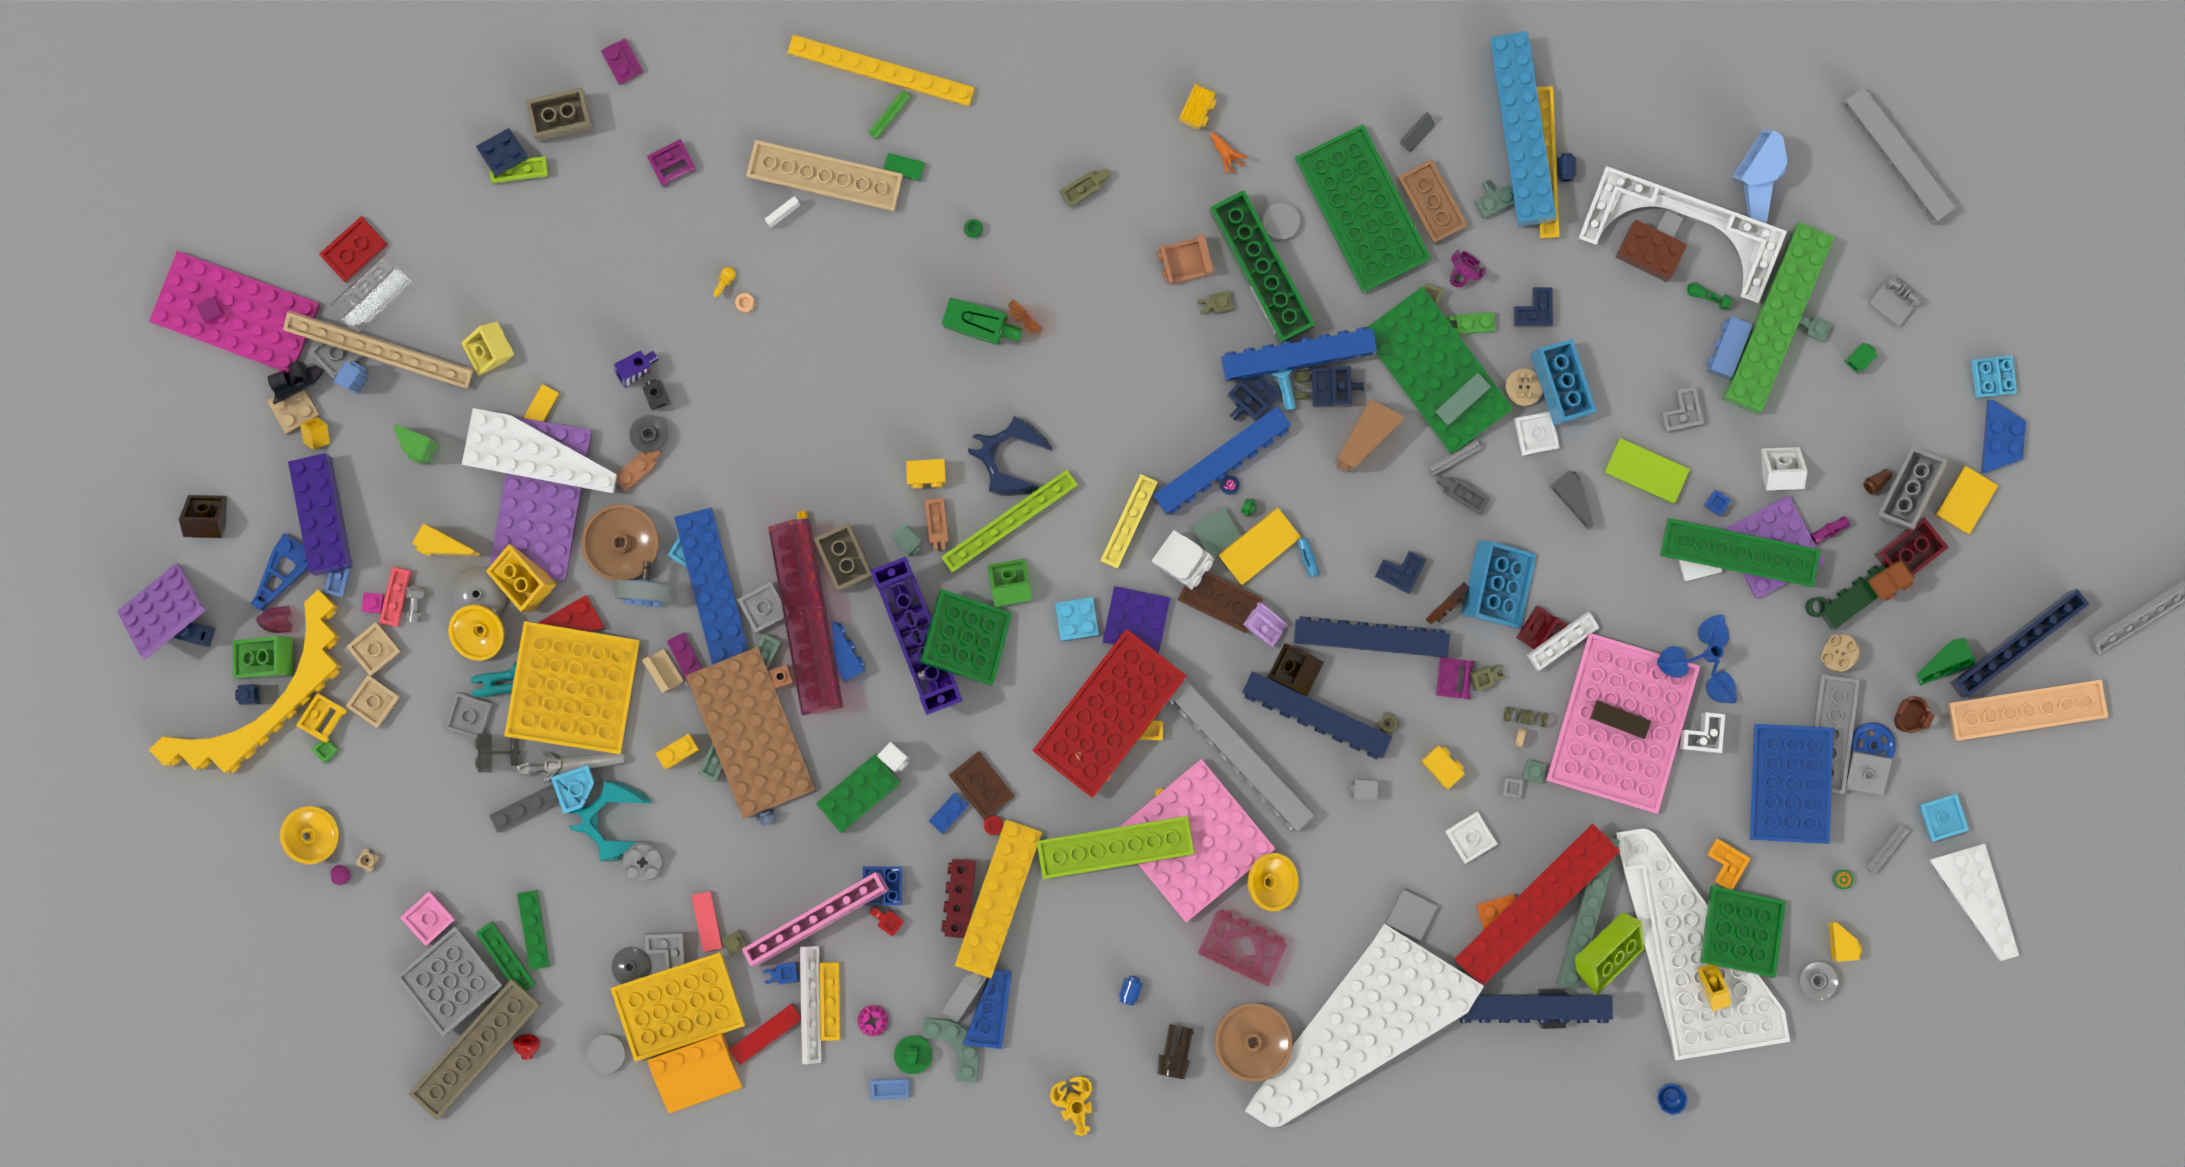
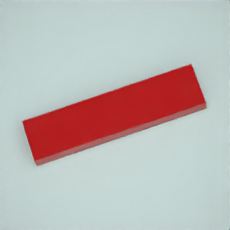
M791 1003L731 1047L729 1051L739 1065H741L800 1022V1013Z

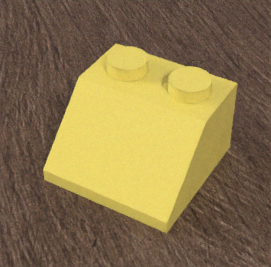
M497 321L479 326L461 342L478 376L506 363L514 356L512 348Z

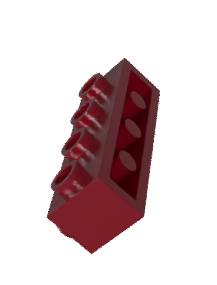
M952 859V863L948 862L947 874H951L950 882H946L945 893H949L948 901H944L943 912L947 913L946 920H942L941 932H945L944 937H965L971 917L976 861Z

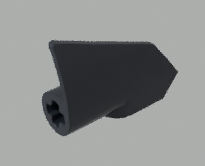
M295 361L289 365V372L282 370L269 375L267 378L268 383L275 393L272 403H279L313 386L325 370L317 365L308 368L303 362Z

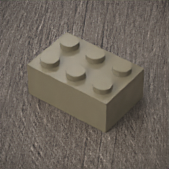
M582 87L526 100L534 138L538 142L594 129L586 93Z
M846 523L814 538L838 592L872 578L871 569L850 523Z

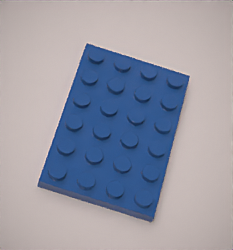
M1754 724L1750 840L1830 844L1834 728Z

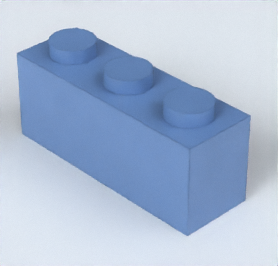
M1733 316L1723 321L1720 328L1723 332L1721 337H1717L1713 348L1716 350L1714 355H1710L1707 361V366H1709L1707 372L1727 380L1733 377L1753 324Z

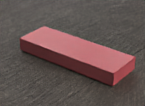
M392 567L379 623L399 627L406 600L405 591L406 587H409L412 571Z
M712 892L691 895L703 952L723 948Z

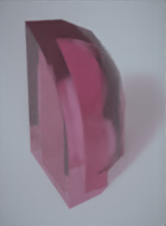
M289 605L269 609L255 619L261 628L271 633L290 632L292 628V623L290 624L288 620V615H292Z

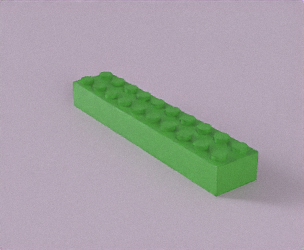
M1800 222L1794 226L1755 318L1734 375L1729 380L1722 400L1754 414L1762 412L1835 238L1834 236Z

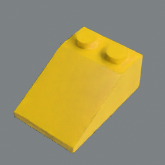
M424 523L412 544L417 546L415 550L431 556V554L437 556H481V553Z
M508 544L486 570L487 574L520 612H534L557 585L542 568L512 544Z

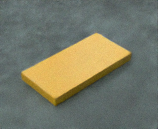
M1276 507L1219 553L1218 557L1240 585H1243L1300 539L1301 536L1280 509Z

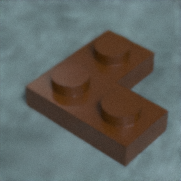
M1463 582L1426 618L1428 623L1431 625L1435 620L1440 622L1447 615L1446 610L1451 612L1466 597L1464 592L1469 586Z

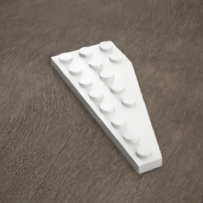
M475 408L472 410L462 465L614 494L617 474L511 415Z

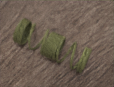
M1305 367V368H1302V369H1298L1297 371H1299V370H1305V369H1311V368H1310V367ZM1297 372L1295 381L1304 385L1296 386L1295 389L1301 386H1310V384L1302 382H1310L1311 374ZM1296 389L1299 392L1295 393V399H1309V395H1307L1309 392Z
M1506 706L1504 721H1510L1512 711L1515 709L1517 723L1521 711L1517 717L1516 708L1511 710V707ZM1522 709L1521 724L1530 725L1532 717V725L1534 726L1536 718L1540 713L1541 727L1546 728L1548 713H1544L1542 717L1541 712H1538L1534 719L1533 711Z

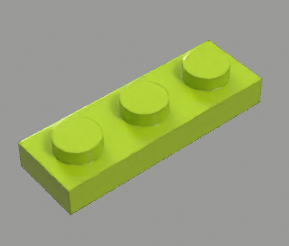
M545 156L528 158L496 177L489 168L492 184L549 176Z

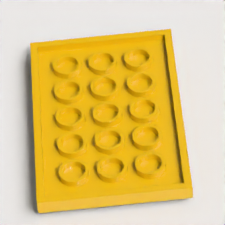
M722 952L610 988L635 1062L746 1025Z

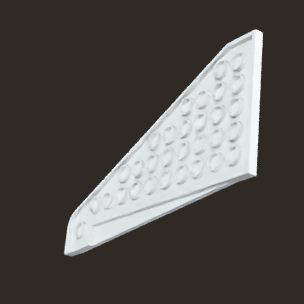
M1647 829L1615 833L1616 839L1620 840L1618 849L1621 852L1619 856L1636 918L1642 922L1644 946L1670 1036L1674 1060L1790 1042L1785 1010L1759 975L1718 967L1730 991L1731 1006L1715 1011L1711 1010L1697 972V968L1708 965L1700 963L1708 905L1655 833Z
M1384 924L1374 941L1293 1044L1290 1058L1285 1067L1278 1074L1263 1083L1245 1112L1267 1126H1283L1467 1014L1484 986Z

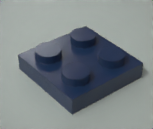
M510 128L476 146L495 177L528 159L527 154Z

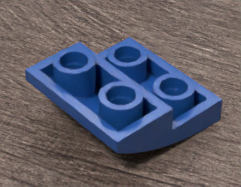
M863 866V879L875 872L881 873L889 888V891L865 905H902V866Z

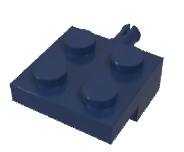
M1351 366L1311 369L1313 407L1351 406L1353 390H1364V382L1353 383L1351 379Z
M1263 376L1242 379L1227 395L1237 407L1229 416L1233 417V420L1236 421L1244 413L1256 422L1281 395V392Z

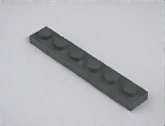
M590 768L595 781L593 786L603 782L597 768ZM552 784L489 816L497 833L560 802Z

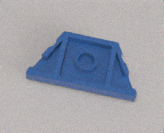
M1987 400L1981 473H1987L2023 459L2026 421L1993 400Z

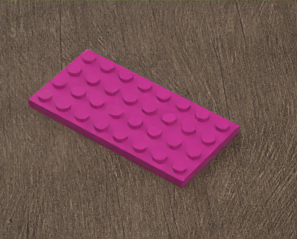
M177 251L149 322L280 371L286 370L289 372V365L292 362L299 361L307 338L283 330L287 312L292 311L315 319L321 304ZM215 297L223 315L205 323L196 305Z

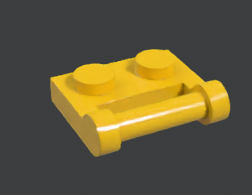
M317 693L296 726L322 742L327 743L329 735L342 715L345 716L347 710ZM331 709L335 710L334 715L324 728L323 732L319 733L318 729L328 716Z

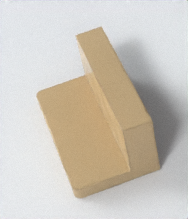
M664 649L642 660L662 693L670 691L684 681Z

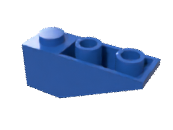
M833 621L834 666L846 683L863 673L866 664L862 657H857L853 651L856 647L852 640L849 639L847 641L844 635L846 630L842 623L837 624L836 621Z

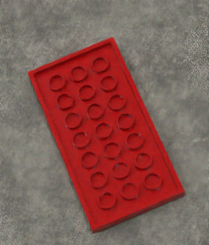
M1126 629L1032 751L1088 796L1094 798L1181 686L1187 675Z

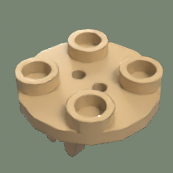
M1517 369L1506 380V395L1509 401L1516 405H1532L1542 395L1543 391L1537 373L1531 369Z
M1832 635L1824 646L1821 660L1832 671H1846L1854 666L1858 660L1860 653L1859 645L1849 635Z

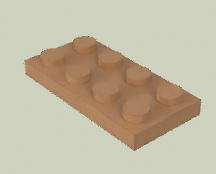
M1432 159L1398 176L1401 186L1433 244L1468 226Z

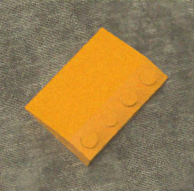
M724 1033L647 1060L668 1113L742 1088Z

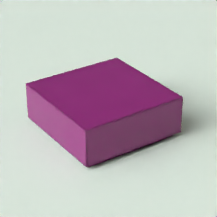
M215 297L196 305L205 323L223 315Z

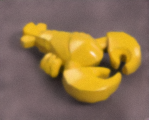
M1082 1076L1069 1079V1082L1078 1083L1077 1086L1072 1084L1071 1087L1081 1094L1069 1092L1065 1100H1063L1067 1087H1064L1061 1091L1060 1088L1066 1084V1081H1059L1050 1090V1101L1054 1105L1066 1109L1061 1111L1062 1117L1065 1121L1071 1118L1076 1126L1073 1133L1084 1136L1090 1131V1127L1085 1126V1114L1092 1112L1091 1102L1086 1104L1084 1102L1093 1090L1091 1082Z

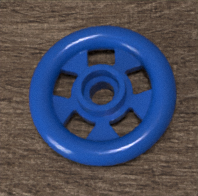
M1869 722L1860 725L1853 732L1851 754L1853 751L1877 755L1883 749L1886 752L1884 756L1893 758L1896 742L1892 732L1886 726L1876 722ZM1874 730L1875 736L1867 737L1866 731ZM1882 735H1884L1887 739V743L1883 744L1881 739L1879 738ZM1858 739L1864 740L1863 748L1857 746ZM1871 742H1875V743H1876V748H1875V749H1872V748H1871V746H1870Z

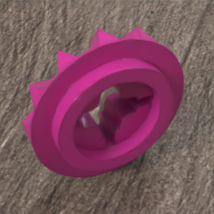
M869 1005L863 1008L857 1018L858 1027L862 1033L868 1036H878L888 1026L886 1011L877 1005ZM870 1013L874 1018H881L876 1022V1029L872 1024H865L870 1020Z

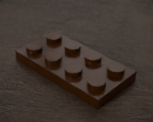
M1205 571L1198 586H1194L1191 590L1184 585L1178 601L1247 634L1248 629L1243 624L1253 609H1256L1257 603H1262L1263 599Z

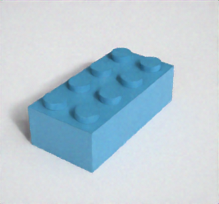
M1573 339L1542 347L1530 353L1554 426L1597 412Z

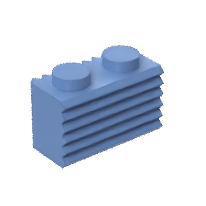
M345 361L333 381L353 393L359 394L369 375L365 373L367 369L354 361L351 363Z

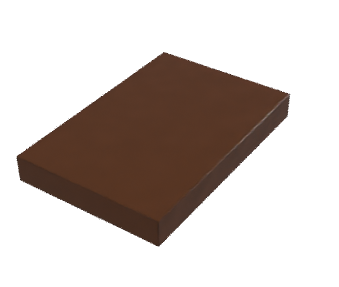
M979 751L949 774L950 778L984 820L1014 797V794Z

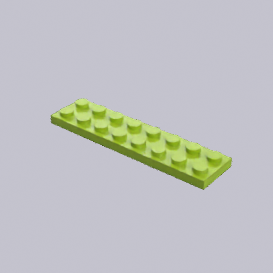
M1189 816L1036 841L1043 879L1195 854Z

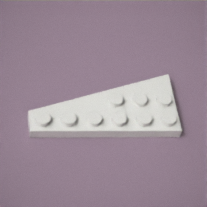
M1980 844L1928 859L1938 872L1939 877L1950 889L1951 894L1965 914L1974 923L1973 925L1977 931L1981 933L1999 961L2019 956L1986 845Z

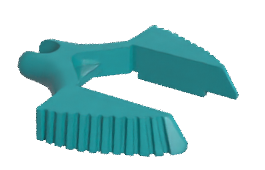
M604 781L603 790L598 799L587 807L570 812V814L580 815L582 822L579 825H569V828L572 831L582 832L591 837L598 846L600 861L612 862V860H622L624 852L628 851L637 842L605 840V837L597 829L598 812L607 802L651 804V799L647 798L646 794L643 795V792H638L639 790H635V788H631V786H627V784L620 783L619 781Z

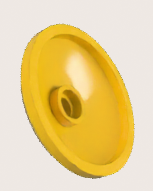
M466 605L457 610L449 622L448 633L453 647L468 659L476 661L487 660L496 655L502 648L505 638L503 624L495 612L483 605ZM479 626L483 627L484 631H481Z
M314 806L301 807L292 811L284 819L280 829V843L284 852L292 860L301 864H316L327 859L334 852L339 838L338 827L333 817L325 810ZM304 833H307L309 836L307 840L303 838Z
M1279 853L1262 855L1254 862L1248 875V890L1257 906L1266 911H1280L1289 906L1297 894L1298 873L1289 858Z

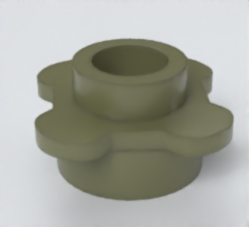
M1389 712L1384 713L1382 720L1377 722V727L1383 729L1388 735H1392L1393 730L1400 725V721L1392 717Z

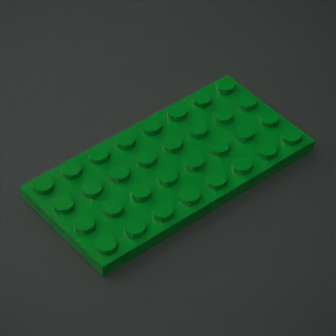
M1364 124L1295 157L1362 294L1431 260Z
M1423 286L1368 326V329L1373 328L1377 348L1376 354L1451 455L1513 410L1508 400ZM1479 373L1491 388L1450 425H1447L1435 411Z

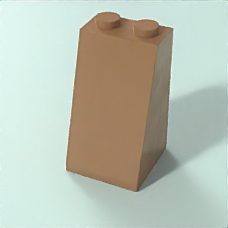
M1370 399L1335 461V464L1338 465L1337 468L1346 473L1347 471L1352 472L1403 421L1404 416Z

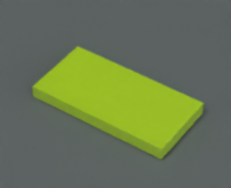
M1619 438L1604 473L1675 504L1690 469Z

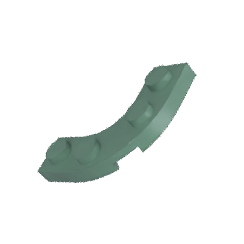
M925 1018L922 1038L940 1039L951 1043L958 1052L957 1081L976 1083L978 1050L977 1046L963 1045L967 1033L966 1029L949 1020Z

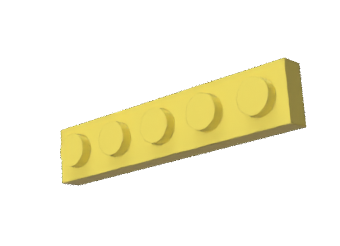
M1140 474L1100 560L1101 562L1118 569L1157 486V481Z

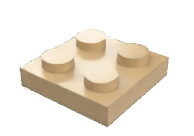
M306 389L276 404L272 403L274 397L267 401L287 435L300 428V423L321 416Z
M375 622L346 646L370 676H373L402 652L378 622Z
M367 675L345 707L375 728H379L400 699V696L372 676Z

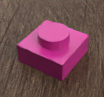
M363 592L361 612L381 613L384 594Z

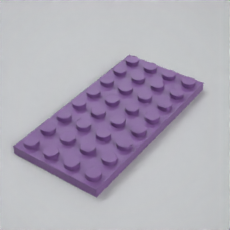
M516 417L525 424L588 458L592 430ZM506 473L490 566L508 544H512L542 568L550 578L566 581L582 487Z

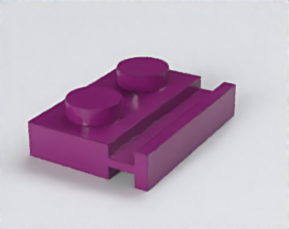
M625 38L601 50L619 85L643 73Z

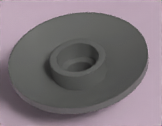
M652 415L638 418L632 424L629 433L632 445L637 450L645 453L660 449L665 444L668 435L665 423L660 418ZM653 433V437L648 439L647 435Z
M635 947L622 949L615 955L612 961V973L621 984L647 976L650 973L651 965L648 956L644 951ZM631 963L633 965L632 971L627 969V964Z

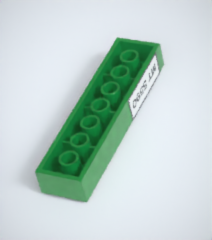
M1243 190L1210 207L1209 212L1279 344L1281 345L1282 342L1289 341L1313 329L1315 323L1246 192Z

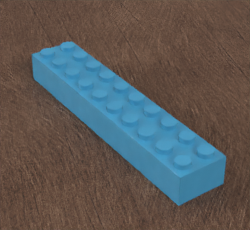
M1528 31L1490 37L1517 225L1522 227L1556 221Z

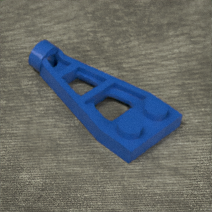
M285 533L282 535L273 548L256 596L250 604L264 612L273 600L307 571L308 565L304 545ZM282 557H286L295 563V568L288 575H281L277 571V565ZM272 575L282 580V583L275 591L267 588V583Z

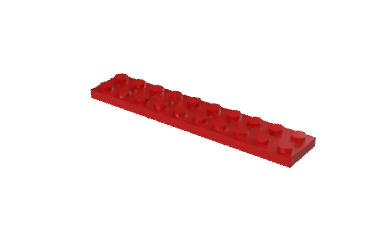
M1592 823L1454 960L1475 981L1484 986L1621 851Z

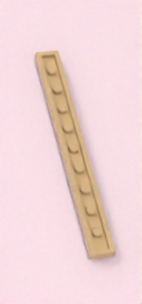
M288 311L286 315L284 331L466 389L470 386L474 369L296 312Z

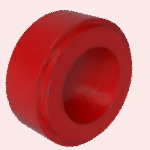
M990 816L984 822V829L990 835H997L1003 829V821L998 816Z

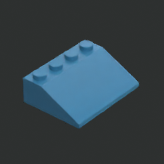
M1478 540L1462 615L1521 629L1537 554L1492 541Z

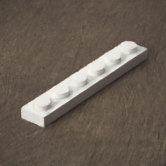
M819 946L800 947L802 1064L821 1063Z

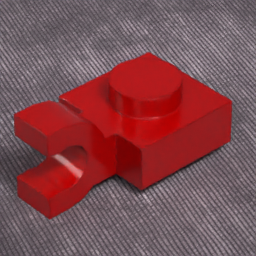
M875 906L870 911L872 916L880 920L877 926L892 937L904 922L903 919L889 909L886 914Z

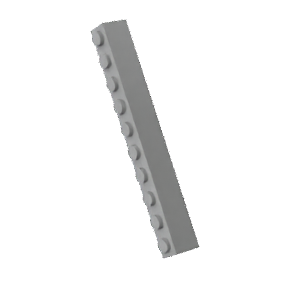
M1185 679L1169 702L1172 705L1176 703L1180 708L1178 712L1185 719L1189 717L1193 721L1191 726L1198 733L1202 731L1206 735L1204 738L1211 747L1215 745L1220 750L1217 753L1225 761L1229 759L1233 764L1231 768L1238 775L1242 773L1246 777L1244 782L1251 789L1255 787L1260 792L1257 795L1264 803L1268 801L1273 806L1271 810L1277 817L1282 815L1286 820L1284 824L1291 831L1295 829L1298 832L1314 817V814Z

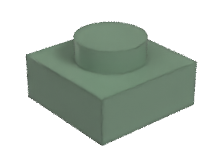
M1527 759L1522 778L1541 784L1547 765Z

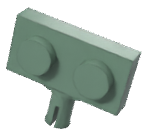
M1490 180L1482 183L1487 194L1475 201L1482 218L1514 205L1513 192L1510 185L1494 190Z

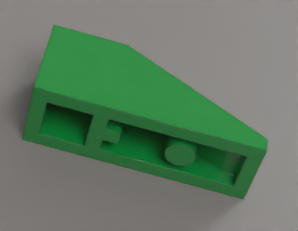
M1965 637L1954 639L1949 644H1946L1919 671L1916 676L1920 686L1976 665Z

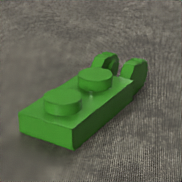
M1494 312L1446 317L1449 322H1456V328L1454 329L1458 335L1496 331Z

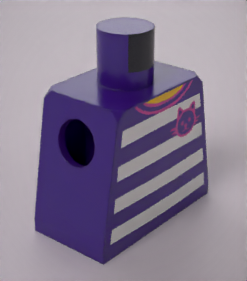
M640 350L614 364V372L625 388L651 372L650 365L659 360L654 351L644 355Z

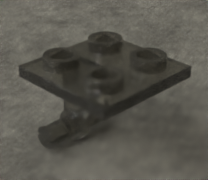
M477 734L478 738L475 739V748L478 749V757L475 759V766L478 772L491 773L492 755L498 754L511 755V766H519V754H521V750L518 747L519 739H510L511 751H492V734Z

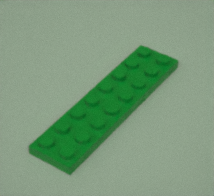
M1667 518L1660 556L1813 588L1821 550Z

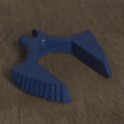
M1014 416L1009 426L995 435H973L972 438L981 441L983 447L980 450L968 448V453L980 459L986 466L990 475V493L1000 494L1001 496H1014V494L1032 493V491L1035 492L1039 489V486L998 472L994 462L999 444L1010 437L1052 451V446L1048 444V440L1046 441L1047 438L1043 437V434H1040L1033 425L1031 426L1027 421L1020 420V418Z

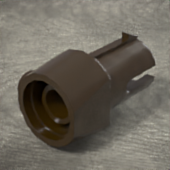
M1169 1024L1164 1054H1158L1157 1074L1185 1080L1190 1065V1060H1187L1194 1031L1192 1028L1182 1027L1179 1045H1176L1178 1026Z

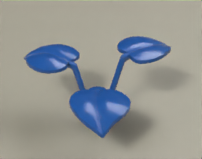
M1724 615L1710 617L1700 625L1698 629L1699 640L1708 644V648L1702 654L1686 660V653L1683 649L1671 646L1666 648L1657 659L1659 669L1667 676L1673 678H1681L1689 672L1687 663L1700 658H1704L1710 663L1714 662L1711 673L1712 678L1706 683L1707 694L1711 699L1720 703H1736L1737 690L1732 677L1724 671H1720L1715 675L1717 666L1720 663L1719 658L1724 654L1722 647L1726 646L1729 641V631Z

